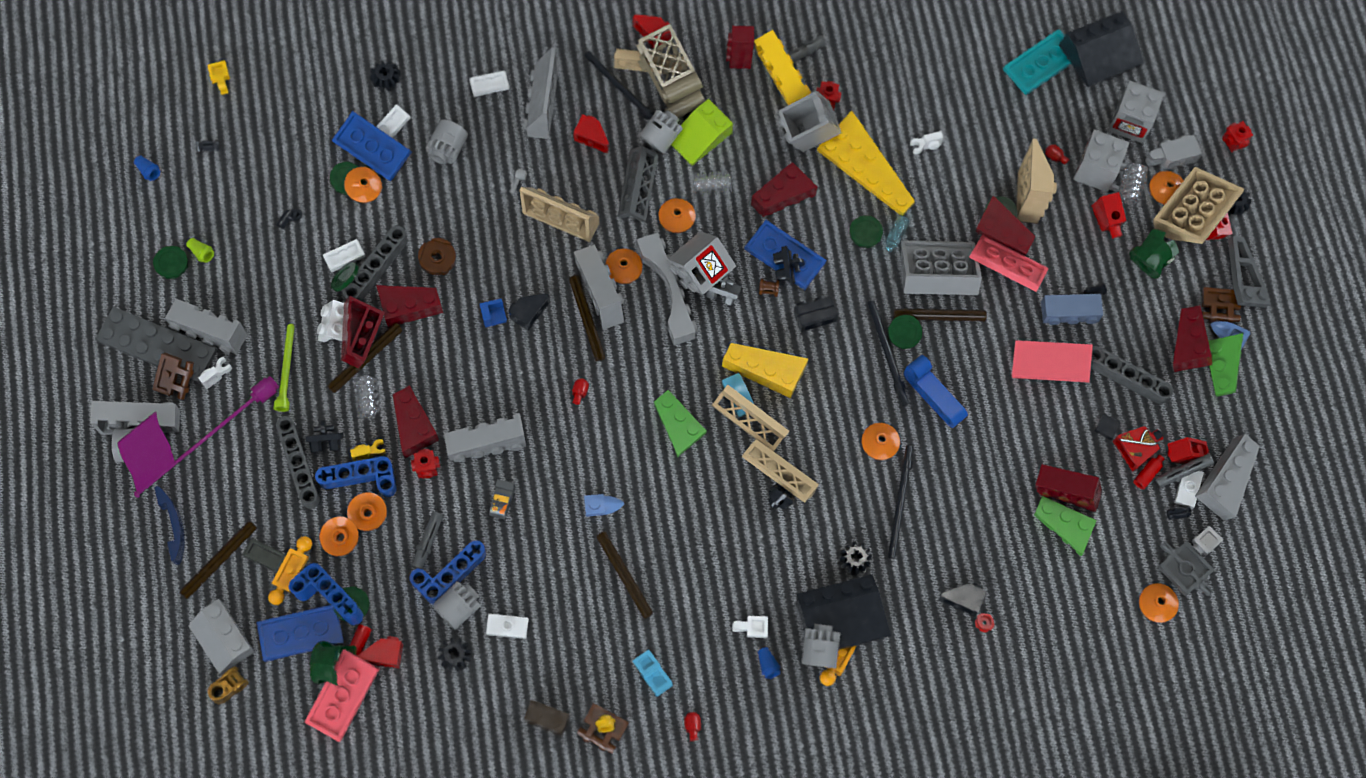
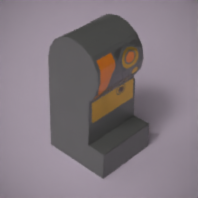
M497 479L489 516L505 520L516 487L515 483Z

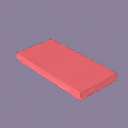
M985 235L980 237L969 258L1035 292H1037L1049 269Z
M1015 340L1012 378L1090 383L1093 345Z
M347 650L342 651L334 666V669L337 671V685L329 682L325 683L305 720V723L338 742L342 741L380 670Z

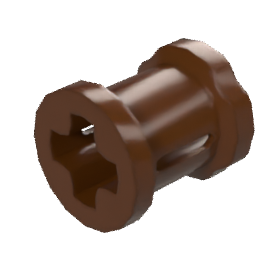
M761 278L759 295L771 294L774 297H778L779 280L773 282L764 281Z

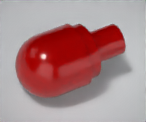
M1051 144L1045 150L1046 156L1054 162L1060 161L1066 165L1070 160L1064 156L1065 152L1057 145Z
M580 378L574 382L572 395L574 396L573 403L576 405H580L581 399L587 395L589 389L587 380Z
M689 712L684 719L685 729L690 734V741H697L698 732L701 728V719L696 712Z

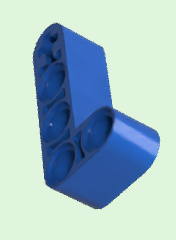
M920 355L906 366L904 377L944 422L951 428H954L968 416V413L933 375L930 361L924 355Z
M376 457L322 467L315 473V479L323 489L376 481L377 488L384 497L393 496L397 489L394 468L387 457ZM383 464L389 465V467H388L387 470H385V471H380V470H379V468H380L381 465H383ZM363 468L369 469L368 473L364 475L360 474V471ZM343 472H350L348 477H340ZM385 483H391V487L389 489H382V486Z
M472 541L434 578H431L423 569H415L410 574V582L429 603L433 604L457 581L461 582L485 559V547L480 541ZM473 550H480V554L473 553ZM460 562L468 563L464 569L457 568ZM450 575L453 577L450 583L443 582L445 576ZM424 576L425 579L422 583H415L416 577ZM431 590H438L439 592L436 597L428 596Z
M317 563L309 564L290 581L289 590L299 601L308 600L318 591L348 624L357 625L363 620V612L358 605ZM349 608H350L351 611H352L351 614L347 612V610H349Z

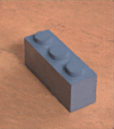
M1101 294L1045 295L1041 301L1043 323H1049L1050 325L1067 322L1070 325L1078 324L1079 322L1095 324L1103 316Z

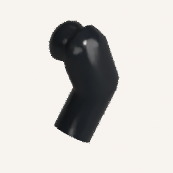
M296 208L286 210L276 225L284 229L288 222L300 220L303 213L300 209Z

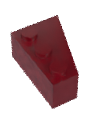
M732 26L731 32L728 33L726 62H729V69H751L754 48V26Z
M791 162L752 195L751 206L762 217H766L783 210L789 205L798 204L809 197H815L818 187Z
M994 196L990 200L975 231L1026 256L1036 237Z
M376 285L388 327H391L394 323L399 325L443 313L437 288Z
M348 297L344 303L341 361L360 368L366 360L385 312L356 298Z
M1201 305L1181 309L1173 359L1174 372L1212 365V355Z
M410 385L392 394L404 458L439 441L435 429Z
M1043 464L1035 484L1037 492L1042 496L1052 497L1093 512L1097 511L1102 494L1099 477Z

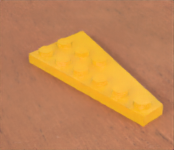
M851 111L839 124L842 133L821 143L817 151L899 215L903 216L914 204V199L853 111Z

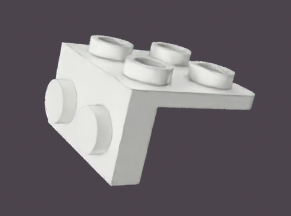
M332 300L322 307V321L317 329V334H319L318 341L325 343L332 338L342 341L344 303Z

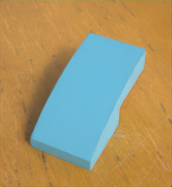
M740 373L722 380L724 388L729 385L753 403ZM742 409L735 410L739 418L746 415Z
M647 650L633 660L634 665L656 697L673 686L672 681L663 671L650 650Z

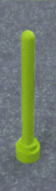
M293 324L287 325L279 397L274 401L273 407L274 410L279 412H287L290 407L287 390L295 329Z

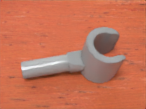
M516 170L515 180L509 191L510 193H514L519 180H526V170Z

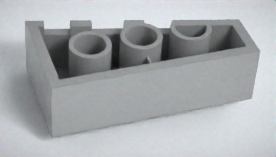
M594 244L575 251L576 265L584 284L587 283L586 288L589 297L593 301L597 316L600 315L603 330L624 323L621 305L624 304L621 293L617 294L616 292L617 285L614 278L610 279L609 277L611 273L608 265L603 264L604 257L601 250L598 251Z
M178 299L174 301L165 317L171 329L175 331L182 330L193 339L198 337L209 346L216 345L227 354L232 352L237 355L247 337V333L239 321L234 320L232 323L226 316L219 315L217 318L209 310L203 309L201 312L195 305Z
M91 401L90 424L101 435H112L115 429L137 427L156 411L159 426L163 433L179 432L180 409L172 402L161 404Z
M520 413L514 414V419L505 420L503 417L497 419V422L491 425L488 423L478 424L473 430L470 427L444 433L449 460L461 462L468 457L481 458L484 454L492 453L493 455H498L505 450L518 451L526 447Z
M1246 434L1232 439L1195 495L1198 500L1224 521L1237 516L1260 447Z

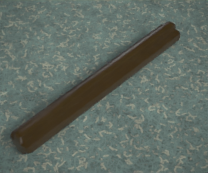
M578 275L571 276L569 281L595 361L605 360V354Z
M896 308L893 311L894 319L901 315H910L917 320L986 321L987 312L985 310Z
M394 323L372 343L366 360L360 368L349 364L327 385L328 389L336 393L402 332L400 325Z
M248 521L179 591L180 594L188 599L241 546L257 527L251 521Z
M605 531L599 533L597 540L643 618H649L653 615V611L607 533Z

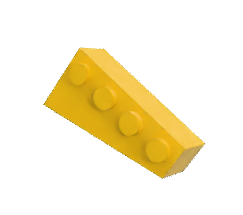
M773 30L754 40L758 56L787 105L811 93L807 84L803 85L800 72L793 67L790 55L786 54L783 43L777 38Z
M731 343L723 358L722 367L735 373H740L745 378L791 398L806 369L808 358Z

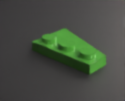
M1243 333L1209 341L1212 355L1210 370L1216 397L1236 393Z
M669 390L654 401V406L664 424L677 457L707 433L704 427Z
M1044 496L1041 497L1034 516L1044 525L1057 533L1066 544L1074 548L1077 554L1083 555L1097 520Z

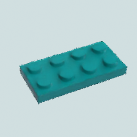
M1059 29L1004 66V72L1025 95L1071 65L1059 47V43L1065 36Z

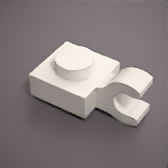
M942 131L924 135L920 139H912L910 145H917L919 147L913 150V154L921 153L922 149L930 148L932 150L941 146L944 138Z
M224 357L218 359L216 368L214 366L208 368L198 377L206 389L222 379L221 376L232 370L230 364L222 367V364L226 362Z
M748 616L747 622L734 621L732 631H747V637L767 638L768 617Z

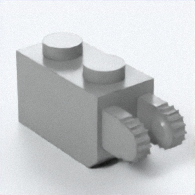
M1183 135L1176 140L1171 141L1168 139L1161 142L1157 149L1150 151L1145 161L1150 166L1161 164L1162 168L1168 170L1197 162L1202 152L1195 135Z

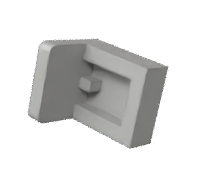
M1208 526L1191 543L1200 555L1203 554L1206 557L1223 542V539Z

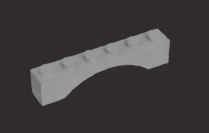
M658 232L636 239V247L642 263L658 273L669 290L672 309L667 329L673 345L695 339V333L698 331L695 321L690 319L691 310L689 305L684 303L683 298H685L683 289L677 285L679 281L678 276L669 268L670 263L667 259L670 255L665 253L666 245L664 239L659 237Z

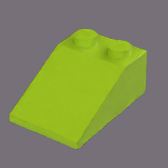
M707 99L681 124L683 129L671 145L693 166L732 134L733 122Z

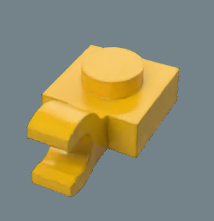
M225 60L208 64L207 67L212 84H218L221 95L227 94L228 89L225 80H229L230 76Z
M383 439L374 441L371 447L365 444L355 446V449L350 450L353 461L371 459L375 455L386 454L385 449H377L379 445L384 444Z

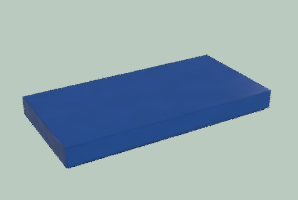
M354 111L351 112L332 139V142L390 182L412 153L411 150Z
M765 220L746 244L744 250L772 269L777 270L784 268V265H776L774 263L773 253L782 251L781 247L787 246L788 250L792 252V259L795 253L798 254L799 258L804 259L805 265L800 267V272L795 273L794 269V284L806 290L827 260Z
M331 605L257 622L264 662L312 651L313 647L320 641H327L334 646L344 643L340 619L335 614Z

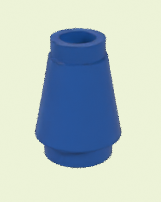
M143 156L135 158L134 164L146 180L154 181L159 177L160 169L158 165Z
M765 647L757 651L762 675H765L766 679L778 676L781 673V667L769 648Z

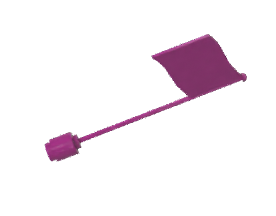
M271 376L264 377L251 388L252 393L250 395L252 398L175 461L170 444L159 426L157 412L155 411L117 442L120 456L132 475L136 488L134 496L137 498L141 497L140 494L253 401L257 403L260 401L262 403L266 402L277 393L276 390L280 388Z

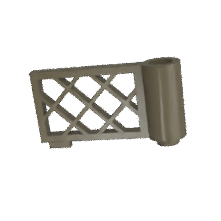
M671 24L638 40L639 44L636 47L641 56L645 54L663 89L661 95L665 103L669 101L672 104L703 88ZM669 30L672 35L670 42L661 40L662 33ZM649 40L656 42L654 50L647 49L643 43ZM659 43L669 45L666 54L656 52ZM671 46L679 48L678 58L668 55ZM655 55L664 57L662 66L653 63ZM667 58L677 61L674 70L664 67ZM679 62L687 64L689 70L684 73L677 71ZM663 70L673 73L671 79L663 82L661 78Z
M662 44L658 46L656 52L660 51L662 53L663 49L669 45ZM672 47L674 51L672 56L675 57L676 55L678 58L679 52L677 48ZM644 54L640 56L641 60L638 63L643 72L647 70L664 101L661 95L663 89L659 86L660 83L656 80L655 73H652L651 66L646 62ZM655 55L656 57H658L656 65H659L660 58L664 59V57ZM667 58V60L671 61L669 69H671L672 63L677 61ZM679 62V64H681L682 66L681 72H686L688 70L686 65L684 63ZM663 70V72L667 73L665 79L666 82L668 80L669 74L672 75L673 73ZM698 90L672 104L669 101L666 102L667 108L664 111L668 110L680 118L698 108L705 102L701 91Z

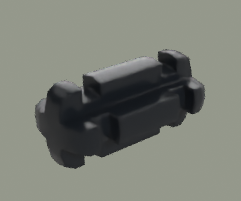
M213 140L197 141L196 148L199 152L201 150L214 151V149L218 151L220 143L218 140H215V142Z
M1102 283L1101 285L1090 287L1089 290L1085 289L1083 294H1106L1107 288Z
M1189 506L1177 507L1172 510L1168 509L1166 512L1169 520L1185 518L1186 516L1190 517L1192 515Z

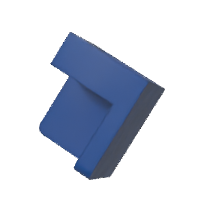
M502 299L480 303L485 327L507 322Z

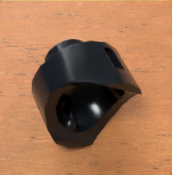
M776 483L769 489L770 498L768 501L773 508L777 509L779 507L785 510L794 503V495L786 489L781 491L783 487Z

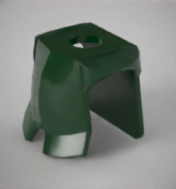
M1152 229L1141 246L1134 247L1129 251L1131 261L1149 277L1155 279L1160 277L1162 269L1173 262L1175 256L1180 253L1175 240L1165 242L1164 237L1166 233L1159 229Z
M327 641L318 642L313 647L310 659L311 680L316 684L329 682L337 685V671L334 669V666L343 650L356 655V646L341 647L334 646Z

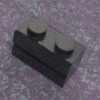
M819 296L809 303L801 301L794 308V316L800 332L834 323L838 318L831 296L826 298L825 296Z

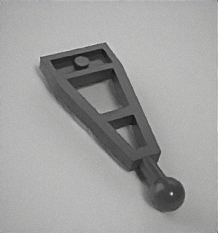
M1229 214L1232 235L1228 239L1233 289L1237 303L1242 306L1266 308L1271 305L1266 286L1245 238L1239 236L1237 229L1239 224L1238 217L1234 214ZM1240 266L1247 267L1255 287L1242 284Z

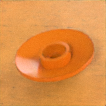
M358 167L347 174L344 187L351 199L360 203H368L379 196L382 182L379 175L372 169ZM365 180L367 184L362 185L360 181Z
M1171 171L1159 172L1150 181V193L1157 202L1165 205L1184 180L1178 174Z
M679 198L670 199L659 210L660 224L669 232H685L695 222V210L686 200ZM679 211L680 214L675 215L674 212Z
M630 249L615 250L608 256L605 263L610 269V279L614 278L615 282L620 284L634 282L641 275L643 269L640 256ZM625 261L627 265L622 266L620 263Z
M872 424L862 435V447L866 454L873 459L887 460L893 457L899 449V434L888 424ZM884 437L885 441L880 442L878 438Z
M361 493L351 500L347 509L348 519L353 521L357 529L361 531L377 529L385 521L387 515V507L384 500L374 493ZM371 511L372 513L370 516L366 517L365 512Z
M334 517L328 520L320 531L322 548L333 556L349 554L358 543L359 533L357 526L353 521L345 517ZM340 534H344L342 541L339 540Z
M1156 583L1147 586L1141 592L1139 607L1146 618L1153 622L1163 623L1171 620L1176 615L1179 601L1177 595L1170 587ZM1158 598L1164 601L1163 605L1158 603Z

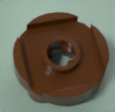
M433 238L431 241L422 244L418 252V259L421 268L431 275H447L456 263V253L449 241L443 238ZM440 253L442 258L435 260L432 256Z

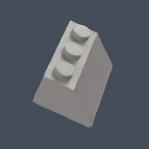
M219 599L202 609L188 625L220 675L255 652L224 603Z

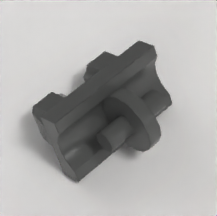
M728 273L706 292V297L716 299L717 295L720 294L724 296L723 302L725 304L732 305L737 300L742 286L734 284L735 281L728 279Z

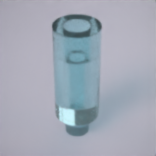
M897 216L885 241L887 244L885 249L892 252L894 248L898 247L910 222L906 217Z

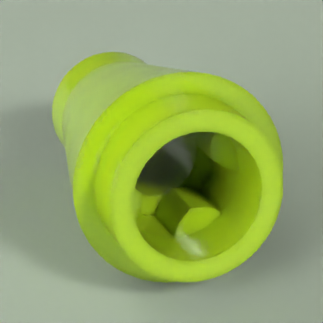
M195 238L188 240L186 246L200 262L207 263L212 260L214 251L211 246Z

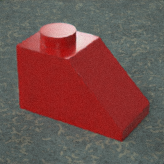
M637 14L633 16V26L643 37L669 24L661 17ZM670 31L662 33L660 39L664 41L671 40L672 35ZM652 40L647 41L654 49L656 42Z
M582 114L573 132L574 141L608 154L609 142L600 121L593 116Z
M1190 437L1167 444L1169 449L1168 456L1173 463L1186 464L1209 453L1206 441Z
M387 636V639H379L357 656L372 665L399 668L403 643L397 637Z

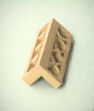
M616 49L614 68L643 71L638 63L641 60L640 52ZM654 56L653 63L657 64L658 57ZM660 58L659 66H662L663 58ZM666 60L664 67L669 68L671 61ZM676 62L672 63V70H674ZM679 64L677 71L681 72L682 66Z
M729 385L723 389L711 405L772 451L777 448L782 439L789 433V430ZM723 396L730 400L731 408L723 409L718 405ZM742 409L746 413V420L739 421L735 417V410ZM758 421L761 424L762 431L754 432L751 430L750 422ZM765 433H773L779 437L774 445L766 441Z
M757 439L742 455L745 460L804 503L813 496L819 486L818 483Z

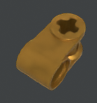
M236 666L229 669L222 677L209 686L208 695L216 704L225 703L249 684V681L247 679L244 680L239 674V669ZM223 689L221 697H214L216 690Z

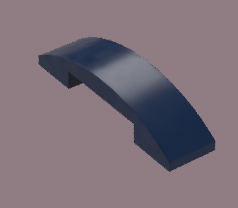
M155 486L158 505L162 510L168 509L175 540L167 542L171 561L175 565H179L185 546L183 522L173 501L159 486Z

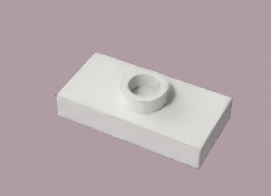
M505 70L469 78L474 97L509 89Z
M396 104L376 127L393 138L411 117Z
M357 239L323 254L331 273L341 269L350 262H356L366 257Z
M1197 471L1181 478L1174 501L1175 504L1184 507L1189 506L1191 509L1195 508L1197 500L1195 495L1200 489L1204 472Z
M488 614L486 635L526 639L529 619L525 617Z

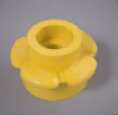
M609 715L600 716L599 720L595 722L599 732L613 731L614 723H616L615 719H612Z

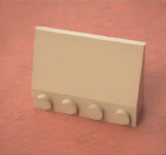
M1032 139L1018 170L1016 207L1018 212L1017 219L1020 222L1038 223L1040 218L1044 217L1045 209H1048V204L1052 201L1053 194L1056 193L1057 183L1054 182V174L1037 139Z
M1194 167L1155 216L1154 229L1164 231L1166 233L1165 237L1171 240L1203 244L1244 192V188Z
M532 187L520 188L523 214L588 242L591 241L599 225V216L595 212L583 210L575 203L569 204L558 196L548 195L542 189L536 190Z

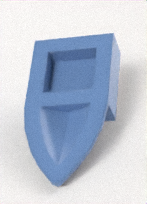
M1218 321L1210 324L1213 331L1220 338L1243 333L1242 348L1251 334L1250 331L1229 322Z
M604 494L584 496L586 517L611 514L624 505V502L620 499L604 496Z

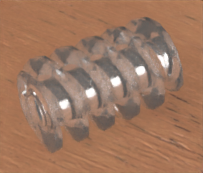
M1132 163L1125 167L1119 188L1121 201L1127 204L1138 203L1137 199L1142 197L1141 192H1143V186L1146 183V173L1149 171L1145 165Z
M727 170L724 171L723 176L720 171L716 172V176L711 171L708 177L703 172L701 178L698 173H695L693 178L695 197L697 191L703 196L705 190L708 195H711L712 190L718 195L719 189L725 194L726 188L732 193V181Z
M370 376L354 378L353 381L356 382L354 384L356 389L355 396L357 397L355 401L358 404L356 406L358 411L357 417L362 419L375 417L376 413L381 411V408L375 407L381 403L379 400H375L380 394L374 392L379 389V386L373 385L378 382V379Z

